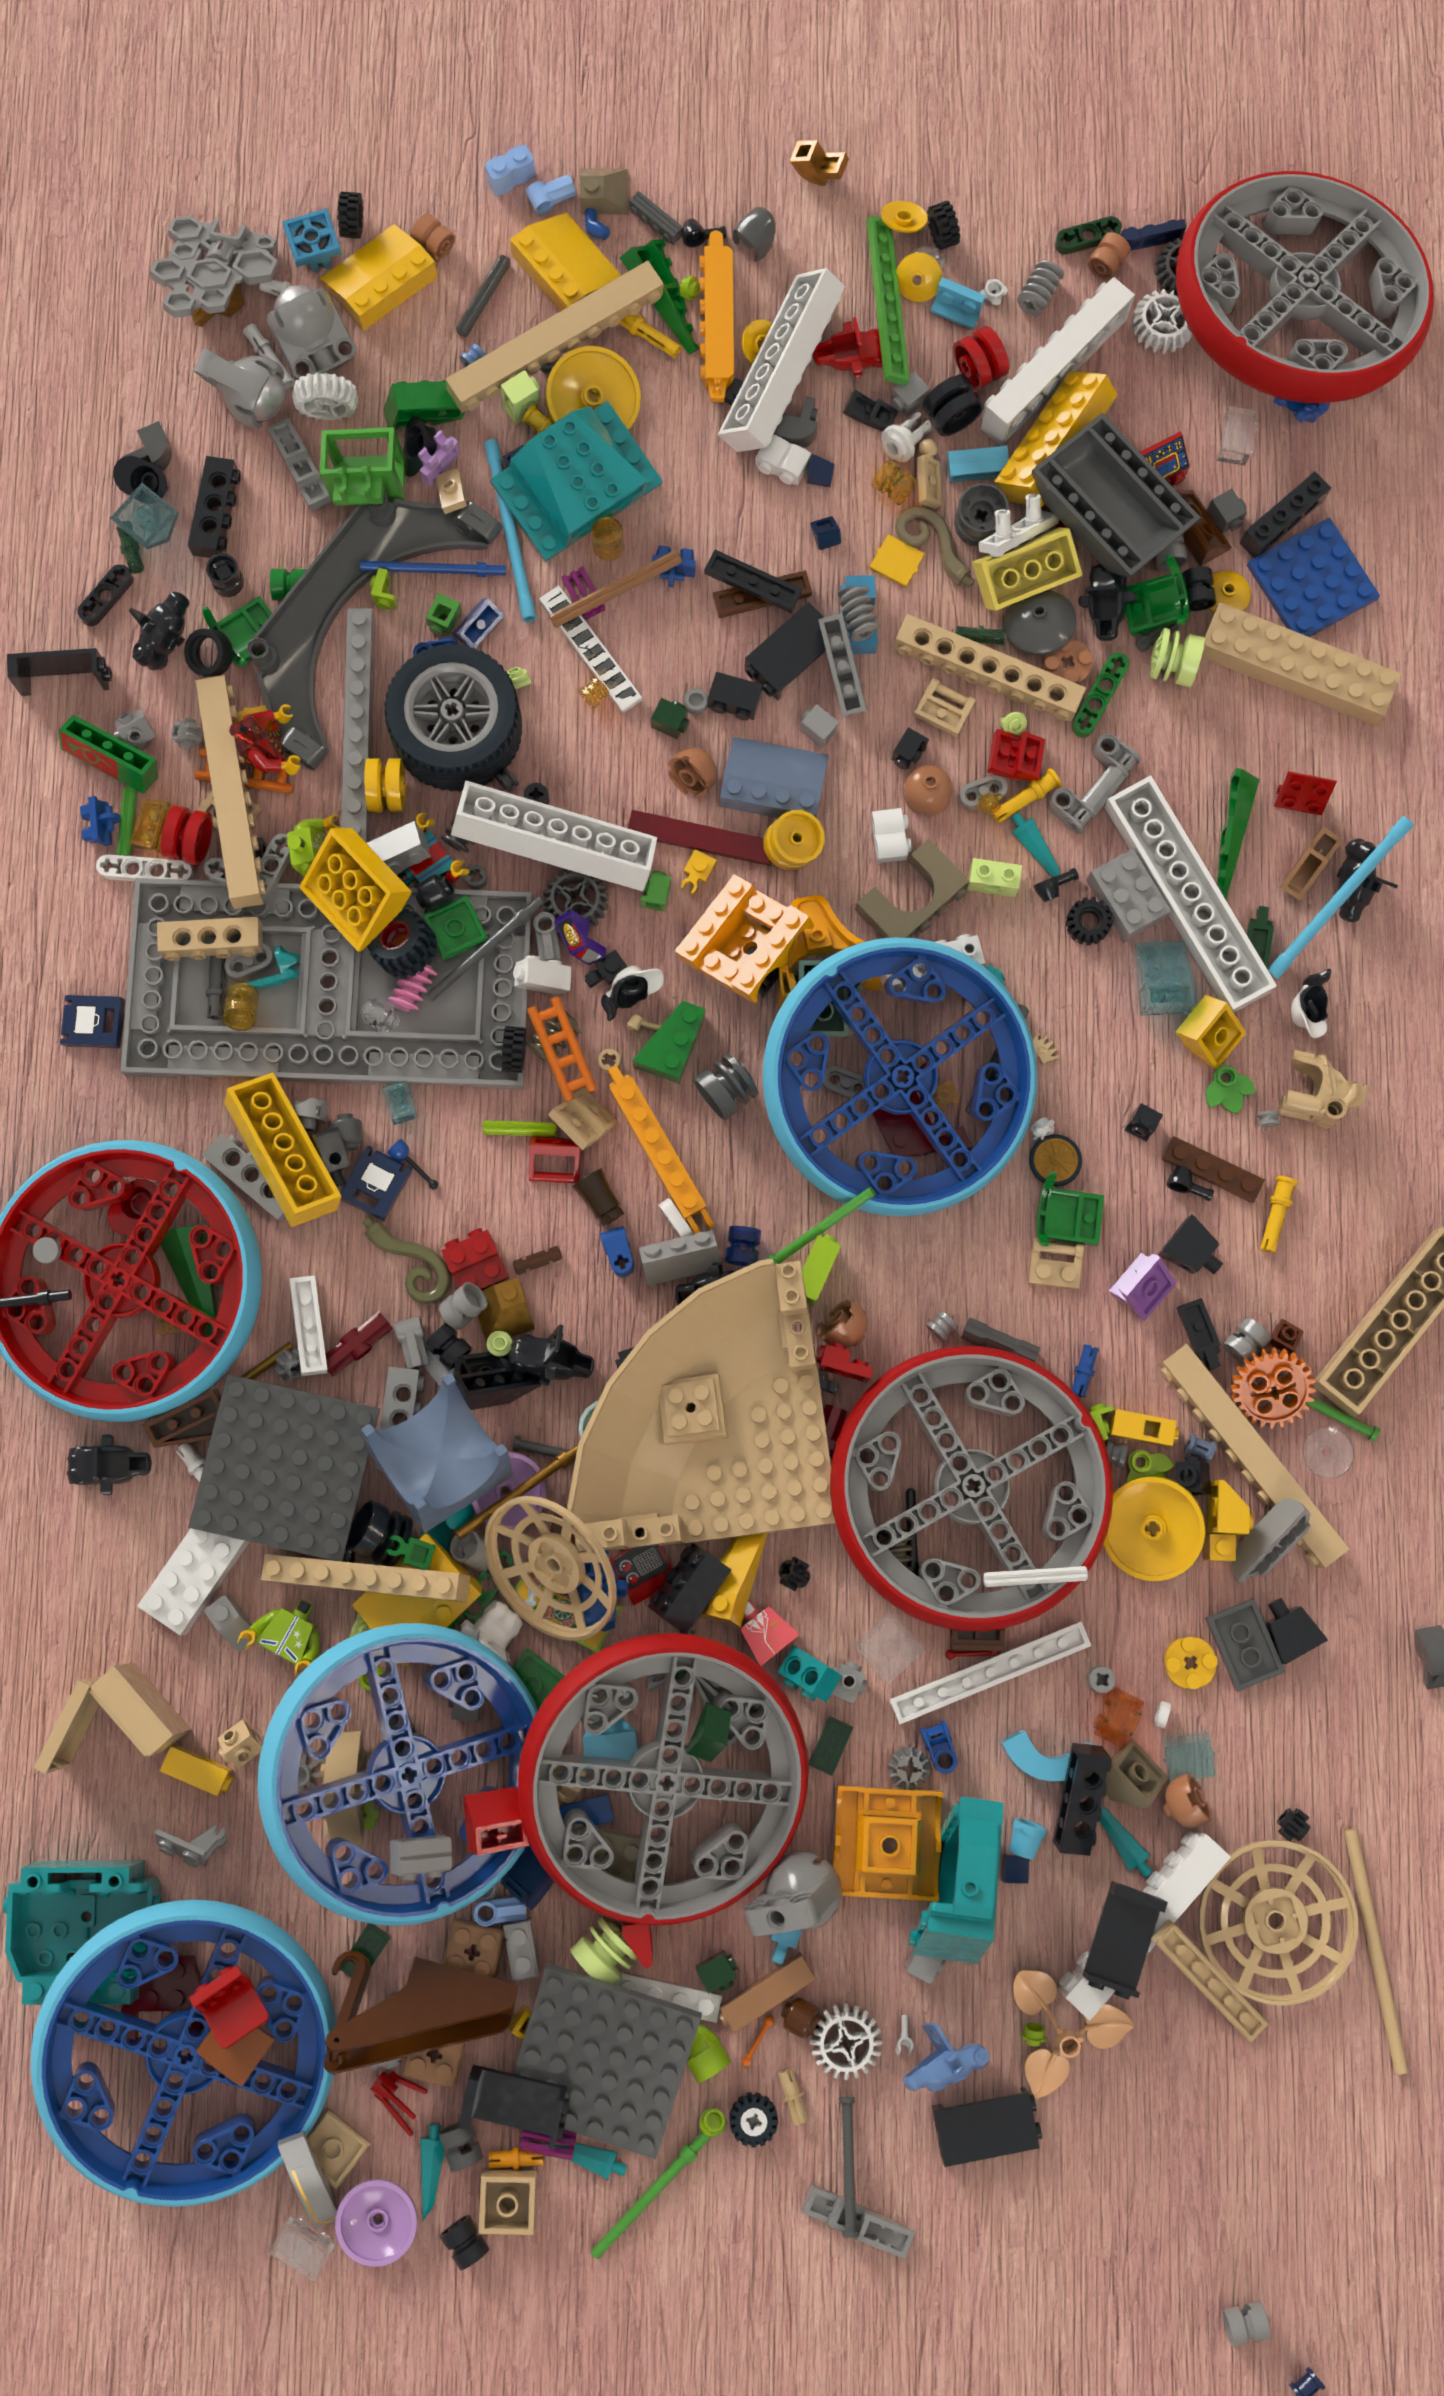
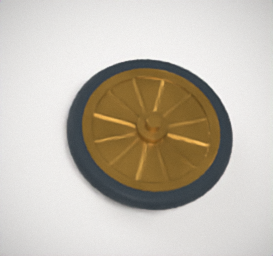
M1052 1134L1045 1136L1043 1140L1039 1139L1034 1144L1030 1152L1029 1164L1032 1173L1040 1182L1044 1183L1050 1172H1056L1057 1178L1053 1186H1064L1078 1176L1082 1167V1155L1078 1146L1070 1138Z

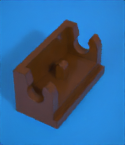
M1005 1628L990 1631L950 1629V1649L1005 1651Z

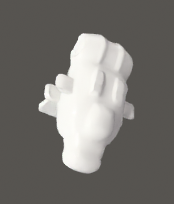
M495 1600L489 1604L475 1624L465 1620L460 1627L462 1628L461 1633L475 1638L509 1663L511 1660L509 1653L505 1649L511 1639L519 1633L523 1622L516 1612L508 1608L507 1604ZM466 1664L459 1668L460 1678L464 1677L467 1673Z

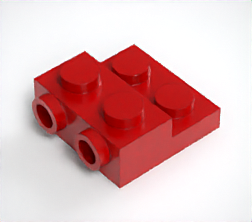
M482 1228L475 1229L468 1233L469 1238L461 1242L458 1238L445 1243L446 1248L441 1250L458 1288L465 1282H470L484 1290L509 1278L488 1229L485 1231Z
M832 1342L831 1346L820 1345L816 1356L817 1363H820L819 1370L865 1383L871 1379L873 1368L868 1367L869 1363L862 1360L854 1359L853 1362H849L851 1351L846 1350L847 1346Z

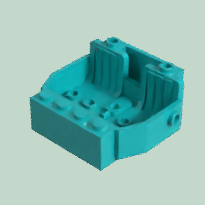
M961 1796L957 1804H953L952 1811L948 1813V1819L945 1818L944 1826L942 1825L940 1829L941 1842H944L938 1877L939 1902H932L926 1911L922 1910L919 1924L916 1929L910 1930L909 1946H913L912 1955L977 1964L994 1941L1004 1810L1003 1802Z
M39 1860L21 1867V1879L8 1884L3 1911L7 1914L5 1953L16 1981L23 1982L22 2005H42L57 1975L69 1961V1954H75L99 1931L137 1910L162 1903L159 1880L157 1877H145V1860ZM52 1873H83L82 1878L51 1882ZM97 1873H102V1880L97 1878ZM112 1876H116L119 1882H110ZM85 1911L91 1913L90 1921L85 1920ZM137 1942L133 1945V1948L137 1952H144L148 1946L144 1942ZM117 1968L98 1986L89 2001L96 2004H131L139 1998V1986L129 1990L121 1988L116 1980ZM127 1968L123 1970L122 1974L127 1978H133L137 1975V1972L132 1968Z

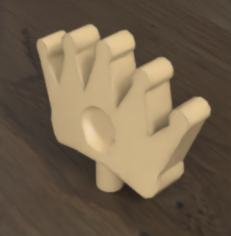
M1037 1033L1033 1039L1036 1058L1038 1057L1041 1065L1057 1060L1059 1058L1058 1055L1051 1056L1057 1051V1048L1049 1049L1054 1042L1050 1041L1044 1044L1047 1036L1038 1040L1040 1033Z

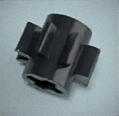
M793 1557L792 1561H784L779 1568V1576L782 1578L779 1583L793 1591H796L797 1587H805L810 1580V1573L807 1570L809 1564L796 1557Z
M1290 1808L1286 1809L1277 1820V1824L1281 1826L1278 1833L1289 1841H1292L1293 1838L1300 1841L1310 1830V1825L1306 1823L1309 1816L1298 1808L1294 1812Z

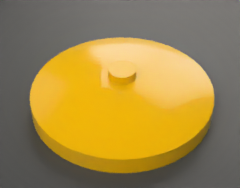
M584 346L569 351L556 362L548 376L545 387L546 408L554 423L572 411L591 406L594 410L608 401L628 430L632 427L639 413L641 391L633 369L620 355L603 347Z
M1153 1476L1138 1478L1124 1484L1114 1492L1112 1516L1103 1545L1111 1560L1125 1573L1146 1581L1168 1580L1185 1572L1199 1557L1206 1537L1204 1514L1195 1497L1177 1482Z

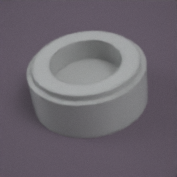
M701 689L689 690L684 696L685 709L694 715L703 713L708 707L707 694Z
M48 1237L40 1238L33 1246V1255L37 1261L51 1264L59 1259L61 1246L55 1239Z

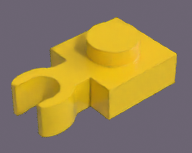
M695 849L684 869V873L689 875V877L682 881L681 891L684 890L687 884H690L694 887L691 891V896L695 895L698 881L706 884L717 860Z

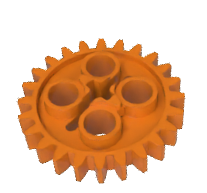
M1276 1348L1272 1349L1271 1354H1267L1265 1349H1262V1356L1260 1357L1252 1353L1253 1360L1251 1362L1244 1358L1243 1361L1246 1367H1236L1240 1375H1232V1379L1236 1384L1230 1385V1388L1234 1392L1231 1395L1233 1402H1236L1235 1405L1239 1410H1242L1241 1413L1245 1418L1249 1416L1250 1424H1254L1258 1420L1260 1428H1263L1267 1422L1270 1428L1273 1429L1275 1423L1279 1422L1281 1428H1284V1421L1286 1420L1294 1424L1293 1417L1295 1415L1302 1419L1301 1409L1310 1410L1306 1402H1314V1398L1310 1393L1316 1392V1388L1312 1385L1315 1379L1313 1375H1310L1312 1373L1310 1367H1305L1304 1359L1298 1360L1296 1353H1292L1288 1357L1286 1349H1283L1279 1355ZM1289 1371L1286 1376L1277 1377L1280 1372ZM1263 1377L1261 1382L1252 1383L1255 1378ZM1294 1394L1291 1399L1283 1400L1285 1395ZM1268 1400L1266 1405L1258 1406L1260 1401Z

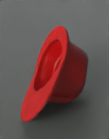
M147 1179L130 1181L133 1187L132 1195L125 1201L111 1204L108 1209L107 1220L114 1232L121 1235H131L158 1188L153 1182Z

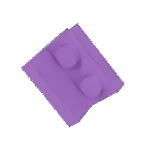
M1141 1253L1109 1291L1112 1296L1129 1305L1137 1317L1145 1321L1177 1283L1159 1256L1152 1253L1150 1257H1147Z

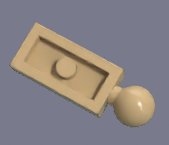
M925 439L919 444L918 450L921 456L917 458L919 503L932 509H937L942 506L940 462L933 459L938 448L934 440Z

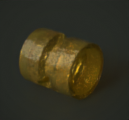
M889 459L880 467L873 478L871 486L882 494L887 492V497L897 505H901L912 492L917 479L906 471L901 473V468Z
M613 517L598 519L592 527L594 552L602 560H615L622 554L624 549L622 525Z
M237 983L228 988L223 1012V1022L227 1027L237 1031H246L254 1027L260 997L255 987L245 983Z

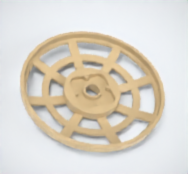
M520 1496L507 1501L496 1509L490 1517L485 1531V1555L488 1568L497 1588L514 1611L539 1631L554 1638L567 1641L587 1639L602 1630L610 1621L615 1610L617 1600L616 1581L609 1558L592 1531L568 1509L541 1497ZM518 1504L529 1515L522 1519L515 1529L500 1524L507 1511ZM531 1504L548 1508L563 1516V1520L550 1514L538 1513ZM544 1521L562 1526L561 1535L550 1532ZM533 1522L542 1534L537 1539L523 1533L524 1529ZM498 1533L512 1538L511 1546L515 1565L504 1569L498 1552ZM572 1534L581 1542L587 1552L578 1551L576 1546L570 1541ZM520 1542L529 1546L528 1562H523ZM592 1562L595 1582L585 1574L584 1563ZM599 1563L602 1564L606 1575L609 1598L601 1589L602 1574ZM533 1571L537 1579L545 1586L544 1591L535 1583L529 1572ZM520 1575L528 1588L540 1599L535 1611L519 1596L508 1578ZM581 1583L592 1592L591 1596L584 1602L580 1601L576 1589ZM554 1593H568L572 1604L553 1598ZM599 1599L606 1607L607 1612L600 1621L586 1627L583 1611L592 1607ZM551 1606L563 1612L574 1613L577 1628L561 1626L544 1618L548 1607Z
M1286 1840L1253 1842L1229 1854L1231 1858L1208 1883L1201 1894L1198 1909V1929L1207 1959L1240 1994L1257 2002L1287 2006L1309 2001L1329 1990L1341 1978L1349 1966L1358 1938V1914L1355 1900L1341 1873L1329 1860L1318 1852L1301 1844ZM1269 1847L1285 1848L1297 1851L1305 1856L1297 1868L1278 1863L1265 1864L1262 1849ZM1251 1852L1254 1867L1240 1874L1230 1887L1217 1880L1220 1873L1232 1861L1243 1854ZM1314 1862L1321 1865L1333 1878L1340 1890L1341 1898L1326 1901L1319 1886L1306 1875ZM1267 1872H1283L1292 1876L1285 1888L1282 1889L1270 1887ZM1256 1875L1260 1888L1259 1891L1250 1898L1237 1892V1889L1246 1880ZM1301 1882L1305 1883L1312 1891L1318 1903L1304 1906L1294 1895ZM1211 1889L1224 1896L1220 1910L1221 1930L1207 1934L1205 1910ZM1233 1901L1244 1908L1242 1915L1243 1923L1229 1927L1228 1911L1230 1903ZM1346 1908L1347 1935L1342 1953L1327 1945L1331 1930L1330 1911ZM1273 1913H1279L1282 1918V1922L1277 1928H1272L1269 1925V1917ZM1321 1914L1322 1917L1319 1940L1307 1934L1308 1917ZM1246 1934L1254 1944L1248 1959L1237 1949L1232 1940L1233 1937ZM1225 1941L1232 1956L1244 1966L1238 1982L1221 1967L1210 1945ZM1301 1942L1313 1949L1303 1961L1293 1965L1289 1952L1298 1947ZM1264 1951L1278 1954L1283 1969H1268L1258 1966ZM1321 1954L1336 1963L1333 1969L1320 1982L1302 1991L1297 1974L1310 1968L1319 1959ZM1254 1973L1268 1978H1286L1292 1994L1268 1995L1256 1992L1248 1987Z

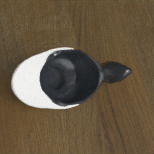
M630 966L620 971L613 980L611 990L601 998V1005L607 1013V1020L611 1021L616 1017L617 1008H631L639 1001L645 1000L648 995L658 991L663 985V972L660 969L642 971L637 966Z
M1331 969L1308 976L1303 982L1302 990L1296 995L1291 1005V1017L1294 1024L1301 1028H1307L1312 1038H1319L1327 1031L1326 1018L1328 1014L1326 1010L1328 996L1322 985L1329 981Z

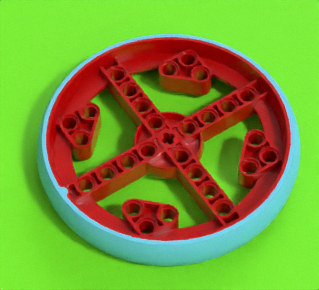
M115 1140L80 1147L59 1156L34 1173L15 1192L0 1214V1298L29 1295L28 1287L31 1282H34L36 1287L32 1294H37L40 1290H48L46 1281L42 1278L34 1276L22 1277L23 1262L29 1243L35 1244L40 1238L56 1239L60 1237L61 1255L59 1259L84 1273V1290L91 1305L58 1362L45 1351L35 1334H49L55 1329L56 1318L52 1305L22 1306L23 1311L20 1316H17L15 1313L16 1307L0 1308V1353L13 1373L30 1390L52 1405L77 1416L108 1422H130L160 1416L201 1396L229 1370L248 1341L255 1324L262 1290V1265L256 1235L247 1213L231 1189L212 1170L193 1157L168 1146L136 1140ZM99 1170L100 1177L96 1182H93L92 1175L95 1171ZM123 1177L145 1178L160 1183L127 1242L113 1243L96 1251L43 1220L48 1212L67 1195L68 1202L72 1207L84 1211H91L127 1200L132 1195L133 1187L131 1182ZM120 1182L122 1186L121 1191L115 1195L113 1188L116 1183ZM176 1184L178 1187L177 1194L171 1197L169 1190L171 1186ZM86 1192L87 1200L81 1205L79 1198L82 1193ZM186 1198L200 1210L211 1228L203 1225L193 1227L189 1234V1241L199 1278L203 1282L213 1285H219L224 1282L222 1300L216 1318L211 1317L160 1287V1270L153 1256ZM160 1207H164L165 1214L161 1219H158L156 1216L157 1210ZM39 1225L40 1232L34 1237L33 1228ZM150 1229L152 1237L146 1242L144 1240V1233ZM206 1231L209 1237L208 1241L201 1244L200 1235ZM228 1243L230 1253L224 1257L221 1249ZM79 1249H81L83 1252V1257L80 1261L77 1262L75 1259V1254ZM137 1251L139 1254V1260L137 1263L133 1264L131 1262V1256L134 1252ZM102 1261L105 1268L101 1274H98L97 1265ZM215 1266L218 1272L217 1276L210 1279L209 1269ZM121 1276L125 1280L124 1284L119 1280ZM146 1286L148 1294L146 1298L142 1299L140 1297V1290ZM111 1296L113 1298V1306L107 1309L105 1302ZM167 1298L170 1302L169 1309L164 1312L161 1308V1304L163 1300ZM146 1309L202 1341L199 1347L177 1367L175 1356L166 1351H153L117 1362L113 1366L111 1373L113 1380L120 1385L99 1383L84 1378L117 1319L136 1316ZM189 1311L192 1319L188 1324H185L183 1315ZM42 1316L44 1325L39 1329L37 1327V1320ZM98 1318L100 1328L95 1332L92 1325L95 1319ZM211 1323L214 1331L211 1336L207 1337L205 1327ZM83 1341L87 1343V1351L84 1354L80 1352V1345ZM161 1356L166 1360L163 1369H159L157 1361ZM73 1364L75 1371L70 1377L67 1374V1367ZM126 1366L131 1369V1375L128 1379H125L123 1376V1370ZM147 1379H151L153 1382V1387L149 1392L144 1387Z

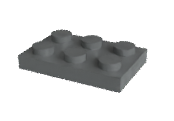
M1254 1598L1205 1617L1235 1691H1241L1285 1673Z

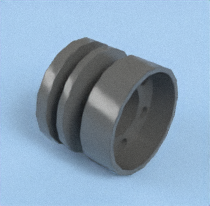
M979 483L970 486L963 492L959 499L954 519L956 533L963 542L979 547L980 541L996 532L995 511L1006 509L1007 511L1009 509L1006 495L1000 488L988 483Z
M729 1053L722 1056L724 1065L719 1061L714 1062L717 1072L716 1076L708 1069H705L693 1078V1082L702 1097L723 1120H727L738 1111L735 1098L743 1104H747L749 1099L746 1094L751 1098L759 1095L749 1072Z

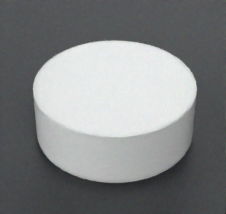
M1159 1702L1154 1719L1156 1727L1165 1728L1171 1703Z

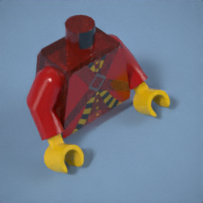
M287 704L282 705L278 712L273 713L270 710L248 714L240 722H234L229 729L230 734L236 738L240 756L253 764L256 769L266 774L270 771L281 772V769H285L289 775H295L301 767L298 765L301 759L296 755L290 756L287 762L284 761L279 725L275 722V720H278L280 723L286 724L291 720L293 714H284L291 708Z

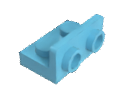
M942 277L938 285L936 299L931 307V313L973 330L983 310L986 295Z

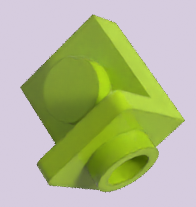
M1105 1403L1091 1406L1090 1414L1096 1422L1103 1440H1107V1434L1110 1433L1106 1419H1102L1101 1415L1114 1411V1406L1106 1407Z

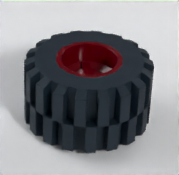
M403 909L368 944V950L371 952L372 958L391 976L406 978L409 975L413 977L416 976V972L420 971L421 973L425 970L424 967L431 964V957L436 955L434 948L437 947V941L435 940L437 937L429 925L416 912Z

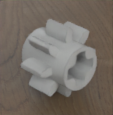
M184 717L183 721L179 720V722L174 723L171 732L172 739L175 740V743H179V748L190 750L191 746L195 747V745L201 742L202 729L199 727V724H195L194 719Z
M293 1348L292 1351L284 1349L275 1358L278 1366L274 1370L285 1381H288L289 1378L297 1380L301 1377L298 1350L296 1348Z

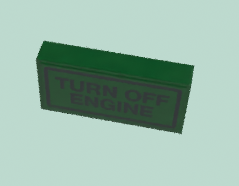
M829 1716L808 1765L833 1776L854 1727Z
M368 1923L350 1951H358L364 1954L372 1967L392 1936L375 1924ZM347 1961L343 1963L340 1970L352 1978L355 1964Z

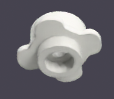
M989 279L986 282L985 289L981 290L980 293L986 295L985 299L990 301L992 305L998 306L1001 303L1002 296L1006 295L1008 290L1001 281Z
M1046 1117L1036 1121L1031 1127V1131L1035 1135L1033 1140L1037 1142L1039 1139L1043 1140L1047 1135H1052L1055 1129L1053 1126L1055 1121L1048 1120Z

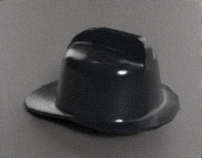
M412 417L405 429L403 452L406 457V476L408 477L415 476L419 472L423 462L419 459L418 453L424 447L427 448L431 456L435 454L437 449V443L433 438L436 435L435 428L424 425L418 417Z
M130 455L119 459L114 466L113 477L115 484L122 492L144 503L153 504L159 502L164 497L166 491H168L169 487L167 486L166 476L163 471L146 460Z

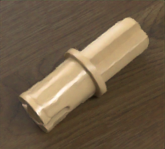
M788 2068L783 2070L784 2072L779 2071L777 2075L779 2076L784 2093L782 2100L786 2101L792 2124L799 2126L807 2122V2115L801 2098L803 2092L799 2091L794 2068Z

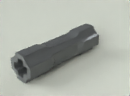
M971 1317L968 1319L961 1336L962 1339L976 1345L1011 1352L1033 1362L1036 1361L1040 1351V1347L1016 1339Z

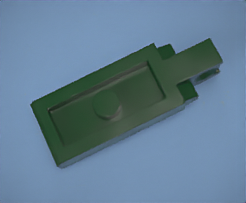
M1259 906L1256 919L1250 918L1246 935L1268 970L1274 926H1272L1273 921L1267 920L1269 907Z

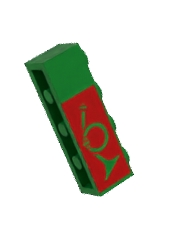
M72 715L58 730L61 750L143 794L158 778L157 759L75 715Z

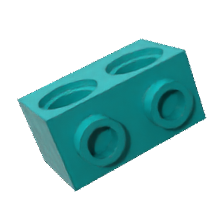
M793 1645L778 1670V1673L786 1677L785 1684L795 1690H798L800 1686L803 1688L802 1695L812 1701L819 1698L825 1703L842 1677L841 1674Z

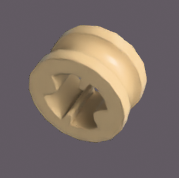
M606 1049L599 1054L598 1063L600 1068L608 1073V1069L617 1065L618 1069L620 1068L621 1058L615 1050ZM607 1055L611 1058L616 1057V1060H613L614 1065L611 1067L609 1064L603 1065V1061H606L604 1057Z

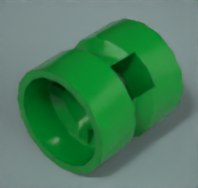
M272 568L270 571V593L272 600L282 601L307 569H293L288 573L286 569Z

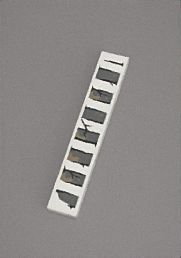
M559 585L539 598V602L549 615L572 604ZM581 615L559 626L561 632L622 714L642 701V696Z

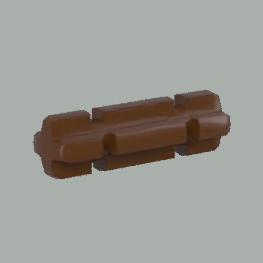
M554 1246L548 1248L549 1251L547 1252L542 1250L525 1256L526 1259L524 1260L522 1258L514 1260L512 1263L515 1273L520 1275L527 1272L526 1269L531 1271L548 1265L549 1261L554 1263L561 1260L562 1255L559 1247Z

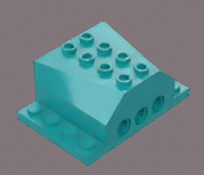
M608 401L594 410L591 406L570 412L534 436L511 458L508 468L490 479L491 485L545 563L660 486L663 482Z

